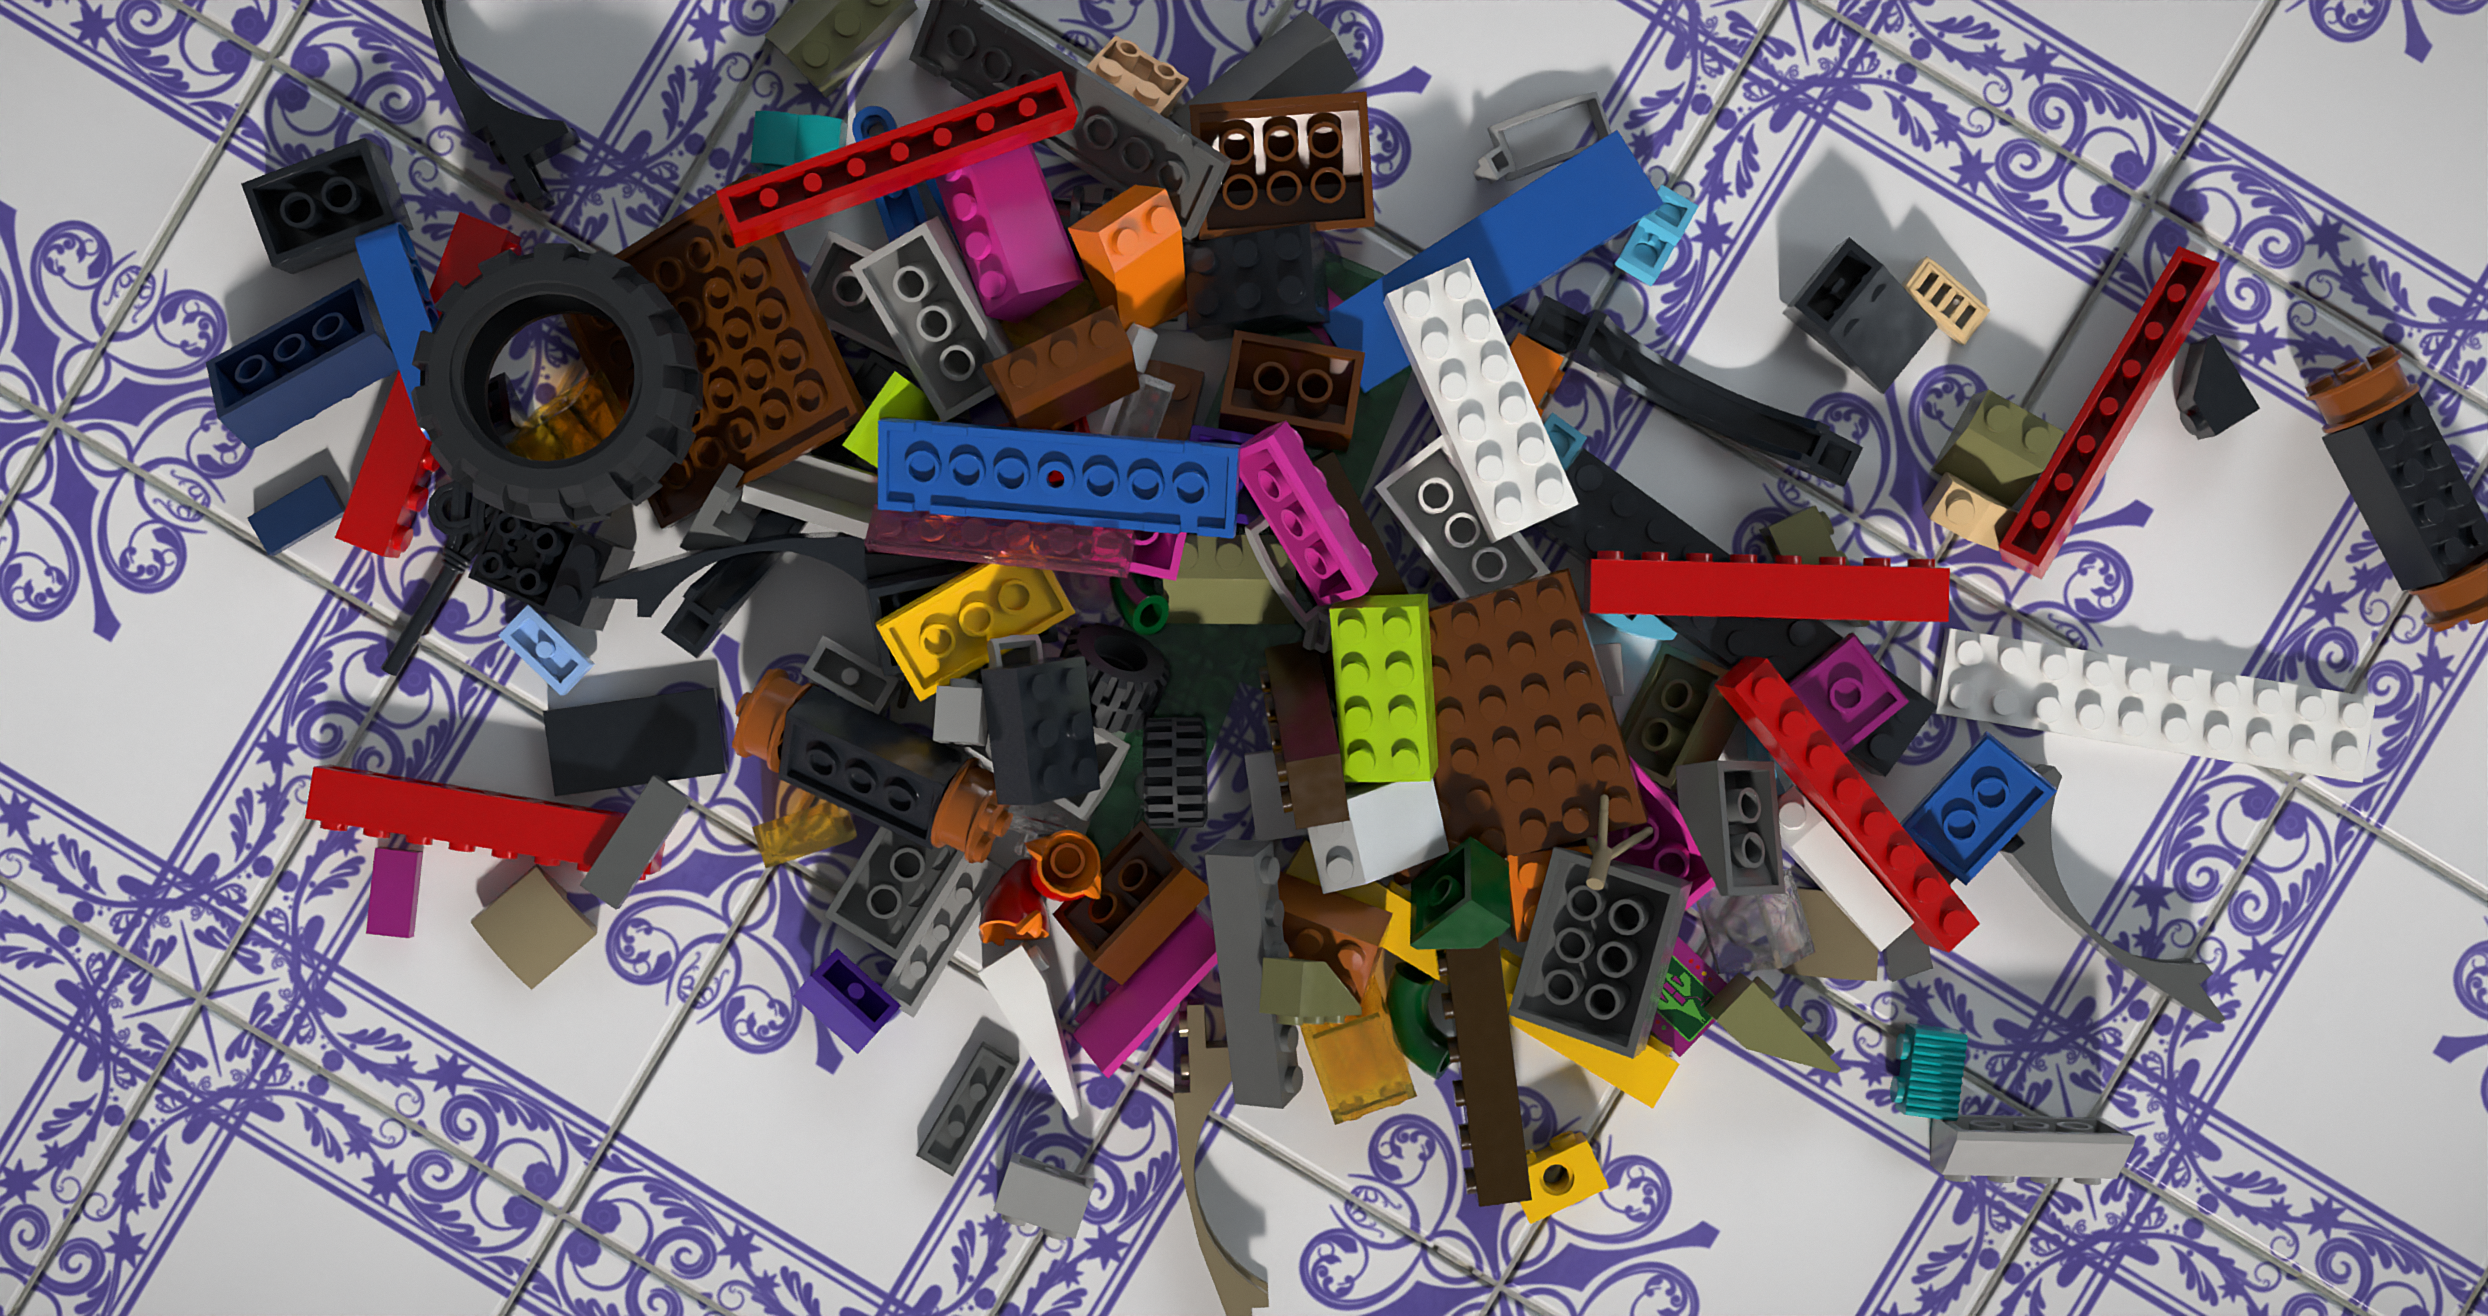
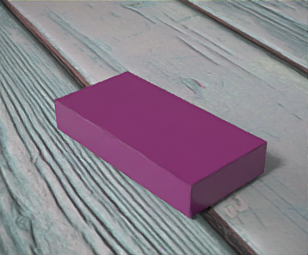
M388 847L375 848L366 934L400 938L414 937L423 851Z

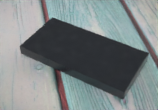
M717 687L543 711L555 797L648 784L654 775H658L665 781L729 772Z

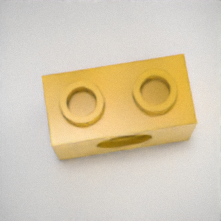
M1573 1131L1563 1132L1553 1137L1549 1141L1550 1146L1540 1151L1526 1150L1532 1200L1523 1201L1520 1204L1530 1224L1609 1188L1593 1151L1581 1131L1576 1134ZM1554 1164L1564 1166V1175L1559 1181L1547 1182L1543 1179L1544 1172L1549 1166Z

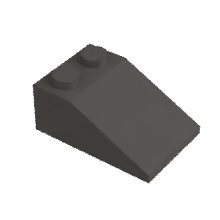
M1717 760L1676 766V790L1679 811L1720 895L1786 894L1774 761Z

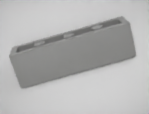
M809 453L757 481L744 484L741 499L742 502L907 552L921 538L926 511L917 510L913 512L879 510L878 474Z

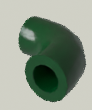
M1110 568L1109 586L1116 611L1126 624L1140 635L1148 636L1155 634L1167 621L1169 605L1167 600L1155 591L1153 576Z
M1396 963L1390 975L1385 999L1389 1030L1403 1055L1425 1074L1437 1080L1446 1072L1450 1066L1446 1040V1037L1449 1036L1436 1027L1429 1012L1428 1002L1435 979L1410 963Z

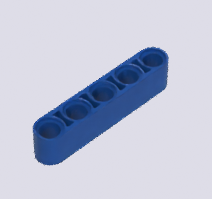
M400 222L357 236L355 238V245L414 410L411 392L414 387L420 386V370L412 365L419 334L423 330L432 333L439 316L436 308L433 307L434 302L412 240L405 227ZM420 428L425 437L431 441L427 431Z

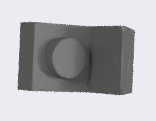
M728 463L680 544V548L686 551L739 545L746 541L756 524V520L734 508L743 493L736 486L744 471Z

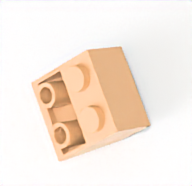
M1117 35L1086 66L1095 74L1166 119L1189 82V78L1177 72L1172 65L1160 62L1140 50L1135 43L1123 40Z

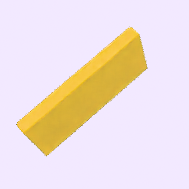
M1030 534L875 622V625L921 702L935 694L937 686H949L950 679H961L989 663L987 643L990 639L1010 635L1040 634L1075 614V611L1037 542ZM1012 649L1000 650V653L1003 655Z

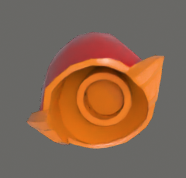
M1061 830L1049 836L1024 843L1029 854L1032 855L1029 867V877L1032 886L1042 896L1059 902L1077 900L1084 896L1101 899L1102 873L1100 872V856L1097 848L1087 836L1072 830Z
M1019 859L1002 876L988 896L979 922L980 931L978 934L983 943L993 942L997 946H1004L1005 939L1030 941L1044 939L1049 936V914L1040 893L1033 888L1029 877L1030 859Z

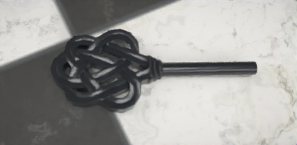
M512 452L516 456L526 458L524 454ZM455 480L438 487L429 498L428 514L434 527L449 535L446 546H443L442 568L381 666L383 671L393 676H397L458 574L464 573L465 570L473 566L497 509L473 496L470 511L472 492ZM450 501L451 518H449V515L447 513V505ZM472 533L473 541L466 545L468 534Z

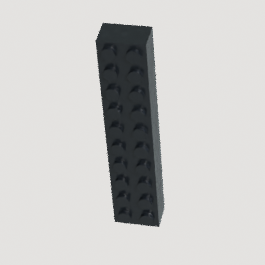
M1584 448L1576 453L1564 470L1579 504L1532 525V527L1584 565L1585 560L1597 559V551H1623L1624 560H1641V552H1667L1668 561H1686V553L1713 554V562H1730V554ZM1654 615L1728 670H1731L1745 656L1767 658L1786 683H1789L1843 639L1841 635L1819 619ZM1880 665L1909 702L1845 753V755L1871 774L1886 777L1934 712L1937 705Z

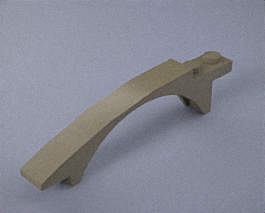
M1205 998L1188 999L1187 1011H1179L1180 1037H1188L1189 1054H1181V1080H1190V1084L1174 1085L1173 1089L1181 1172L1199 1246L1226 1316H1252V1308L1269 1307L1268 1282L1257 1277L1238 1263L1215 1236L1200 1204L1195 1178V1154L1201 1129L1218 1096L1232 1081L1227 1040L1207 1041Z

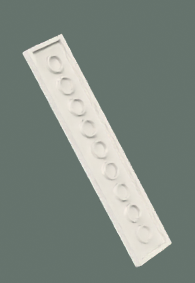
M1945 628L1933 700L1937 707L1933 713L2362 783L2376 697Z

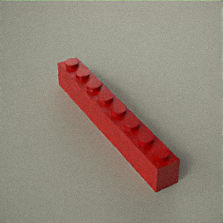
M1060 71L716 191L718 204L734 245L737 248L1072 130L1078 116V111L1063 73Z
M459 212L429 290L434 305L455 281L465 287L482 273L478 268L480 262L509 249L517 256H521L522 248L519 244L522 238L509 230ZM437 310L438 316L440 317L441 312ZM398 371L335 535V538L389 558H399L401 552L404 553L410 546L414 533L411 528L416 513L424 508L428 500L429 489L426 486L431 473L440 467L438 461L430 453L432 441L425 437L417 425L416 416L400 371Z
M2181 246L2177 247L1998 548L2003 561L2042 580L2219 284V262Z
M1597 551V559L1585 560L1584 613L1949 622L1950 568H1935V559H1908L1907 567H1891V558H1863V566L1846 565V557L1832 556L1819 557V565L1802 564V556L1776 555L1774 556V564L1757 563V555L1730 554V562H1713V554L1686 553V561H1668L1667 552H1641V560H1624L1623 551Z
M1745 656L1714 684L1811 805L1829 823L1914 921V924L1910 927L1924 944L1949 953L1980 925V922L1767 658Z
M322 765L313 767L305 818L321 821L320 828L327 830L347 831L348 826L363 828V835L369 837L390 838V833L406 835L405 842L412 844L432 845L434 839L449 842L448 849L475 852L476 847L492 849L491 856L497 858L518 859V854L535 856L534 863L560 866L561 861L577 863L576 870L589 872L628 813L343 766ZM665 842L639 880H646V874L651 875L661 871Z

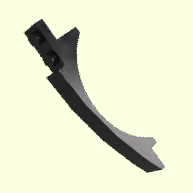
M422 0L440 64L471 134L484 143L489 142L490 148L502 166L508 165L514 177L509 180L510 186L522 204L527 202L539 211L556 204L536 165L580 143L581 140L576 130L569 128L564 121L526 115L493 100L477 84L460 59L448 25L446 0Z
M1545 295L1541 298L1524 333V336L1596 372L1597 377L1732 441L1840 487H1845L1863 449L1862 446L1830 431V427L1820 421L1794 415L1762 404L1684 369L1631 337L1615 324L1607 314L1597 309L1582 314Z
M874 351L871 352L852 379L866 410L894 371L908 381L910 379L908 375ZM854 428L808 453L851 466L858 455L844 447L843 443ZM763 508L756 516V524L746 540L786 533H801L808 522ZM756 551L738 554L717 561L705 574L690 585L682 596L685 600L661 633L698 659L748 600L785 552Z
M843 532L786 533L748 539L739 545L693 550L638 566L595 583L591 589V598L637 599V617L651 618L662 601L673 589L695 572L721 559L756 551H783L811 556L843 570L863 586V581L952 564L953 555L951 551H943L944 546L938 543H918L917 550L904 552L873 542V549L865 548V539Z

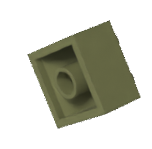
M1988 389L1972 395L1931 470L1941 476L1947 471L2012 507L2044 471L2065 432Z

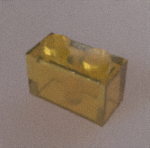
M825 802L752 827L765 868L848 842L857 837L849 811L830 802Z

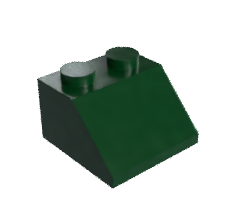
M1471 836L1411 882L1410 946L1417 950L1481 948L1493 938L1501 936L1511 926L1509 862Z

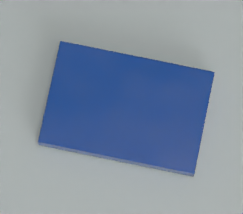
M1986 731L1900 824L1920 849L1964 885H1967L2057 792V789Z

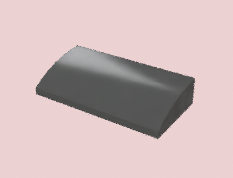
M880 826L824 916L898 961L965 853L949 845H945L942 848L935 847L931 850Z

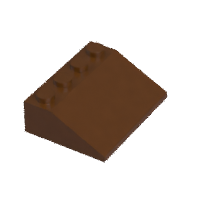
M1367 91L1189 105L1191 134L1232 160L1200 228V240L1216 239L1310 223L1316 231L1375 227Z

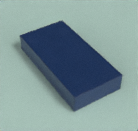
M320 475L247 517L267 554L275 556L343 517L346 507L328 476Z

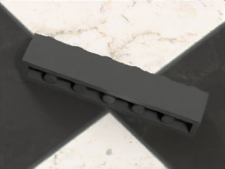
M1223 839L1204 855L1235 1104L1284 1109L1300 1092L1303 1085V1071L1298 1066L1296 1051L1299 1040L1298 1029L1295 1025L1276 1023V1015L1259 1013L1263 957L1289 958V947L1284 942L1282 928L1285 913L1284 904L1279 900L1277 884L1280 873L1279 861L1274 857L1273 841Z

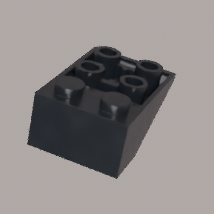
M1850 237L1833 249L1782 312L1783 315L1881 394L1886 392L1938 328L1887 268Z
M497 508L468 578L578 627L603 631L616 599L591 598V589L595 583L627 571L636 552L566 522H552L550 525H544L515 518Z

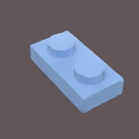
M529 604L498 635L560 696L566 695L595 665L545 615Z

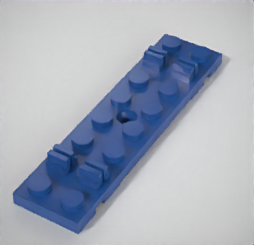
M883 417L878 420V509L913 512L915 510L929 511L930 514L1069 524L1172 534L1186 532L1197 533V536L1234 539L1237 527L1241 445ZM1056 470L1063 474L1064 483L1062 486H1054L1049 482L1048 475L1051 471Z

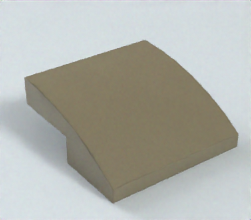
M538 864L534 865L471 919V924L488 946L531 990L597 935V927L567 899V892Z
M1786 887L1782 973L1822 978L1877 981L1878 949L1821 888Z

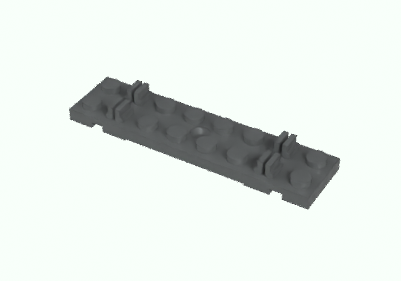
M980 0L930 1L909 60L935 77H944L951 82L950 86L973 101L1062 71L1078 111L1074 128L1038 142L1116 191L1119 195L1134 185L1166 188L1182 228V236L1190 240L1198 235L1232 161L1231 159Z

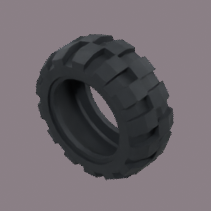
M538 243L533 248L534 253L517 256L509 249L480 262L478 268L482 273L465 287L455 281L433 306L441 312V315L432 333L425 330L420 331L412 365L420 370V386L414 387L411 392L417 425L427 431L432 441L430 453L449 477L472 492L475 498L490 506H494L515 518L544 525H550L552 522H572L579 526L611 519L613 510L629 503L637 507L662 488L663 485L659 481L660 478L674 462L681 465L696 437V434L691 431L695 412L703 409L704 375L697 367L695 352L698 348L684 319L667 300V297L654 283H650L640 275L631 264L602 250L593 254L579 251L572 243ZM559 314L590 315L610 322L620 328L628 342L633 358L634 387L629 406L618 426L601 443L571 458L540 461L514 455L498 436L488 408L490 374L504 346L528 325L543 318Z

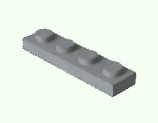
M965 854L963 855L881 987L901 1005L900 1010L913 1018L916 1016L979 915L991 891L1007 870L1006 868L988 857L983 863L976 862L971 864L965 860Z

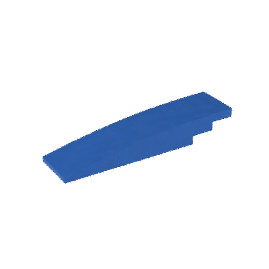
M1616 130L1329 311L1330 323H1323L1321 326L1335 347L1365 352L1360 387L1366 393L1411 365L1383 304L1388 293L1469 258L1493 313H1496L1576 264L1590 252L1620 235L1623 230L1659 209L1664 202L1624 139Z

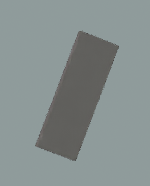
M654 775L580 886L615 910L619 909L693 799L658 775Z
M983 1041L916 1156L953 1177L1017 1069L1019 1062Z

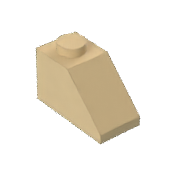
M1947 471L1922 507L1930 520L1966 540L1999 551L2000 543L2019 511Z

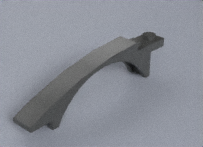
M2044 764L2036 766L2034 770L2058 790L2062 775L2056 767ZM2055 793L1999 852L2045 905L2105 958L2171 1002L2206 1020L2217 1024L2223 1022L2226 1018L2200 986L2203 981L2213 975L2205 963H2194L2190 958L2156 959L2133 955L2102 937L2079 914L2060 881L2052 851L2051 822Z

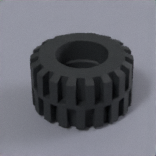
M1095 622L1094 625L1085 623L1081 624L1080 628L1075 627L1071 630L1070 635H1068L1059 657L1085 656L1093 727L1103 728L1110 732L1117 733V731L1129 733L1133 732L1134 729H1143L1147 719L1153 717L1171 676L1169 663L1164 660V655L1160 650L1154 648L1153 644L1147 639H1143L1138 634L1116 625L1111 626Z
M1201 717L1148 718L1143 727L1145 820L1150 829L1204 827L1208 819L1206 725Z

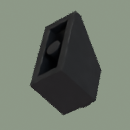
M2215 334L2198 339L2190 344L2176 405L2181 411L2180 420L2185 429L2200 440L2217 436L2259 410L2260 407Z

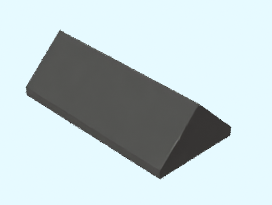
M1305 10L1171 114L1170 119L1174 124L1191 134L1189 105L1339 94L1358 81V76L1335 34Z

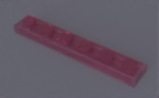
M874 504L864 544L868 551L1128 578L1136 535L1134 530L940 515L930 514L929 511L917 510L913 512L879 510L878 504Z

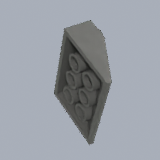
M1556 846L1553 848L1508 1015L1634 1059L1646 1049L1693 882L1650 868L1611 860L1603 889L1593 890L1586 884L1593 855Z

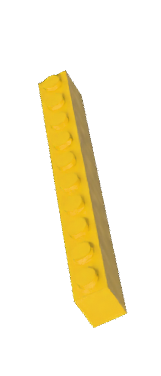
M1304 837L1283 872L1321 886L1311 842ZM1376 880L1365 885L1334 891L1393 913L1383 948L1447 986L1446 975L1439 976L1437 971L1435 950L1438 949L1417 950L1410 946V890L1393 880H1390L1387 886ZM1502 946L1500 957L1507 1011L1509 1012L1523 958ZM1508 1015L1509 1023L1652 1109L1680 1065L1670 1056L1673 1048L1652 1035L1648 1038L1646 1049L1632 1059Z

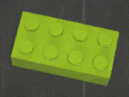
M1428 594L1360 596L1334 603L1329 608L1339 745L1344 783L1431 782L1439 764Z

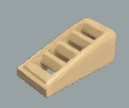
M1928 256L1916 263L1901 284L1938 328L1962 346L1967 343L1990 312L1988 307ZM1928 278L1933 283L1925 294L1921 295L1917 290L1925 279ZM1939 288H1941L1946 293L1935 307L1930 301ZM1954 297L1959 303L1950 316L1946 317L1942 312ZM1968 308L1973 313L1960 329L1955 323L1964 310Z

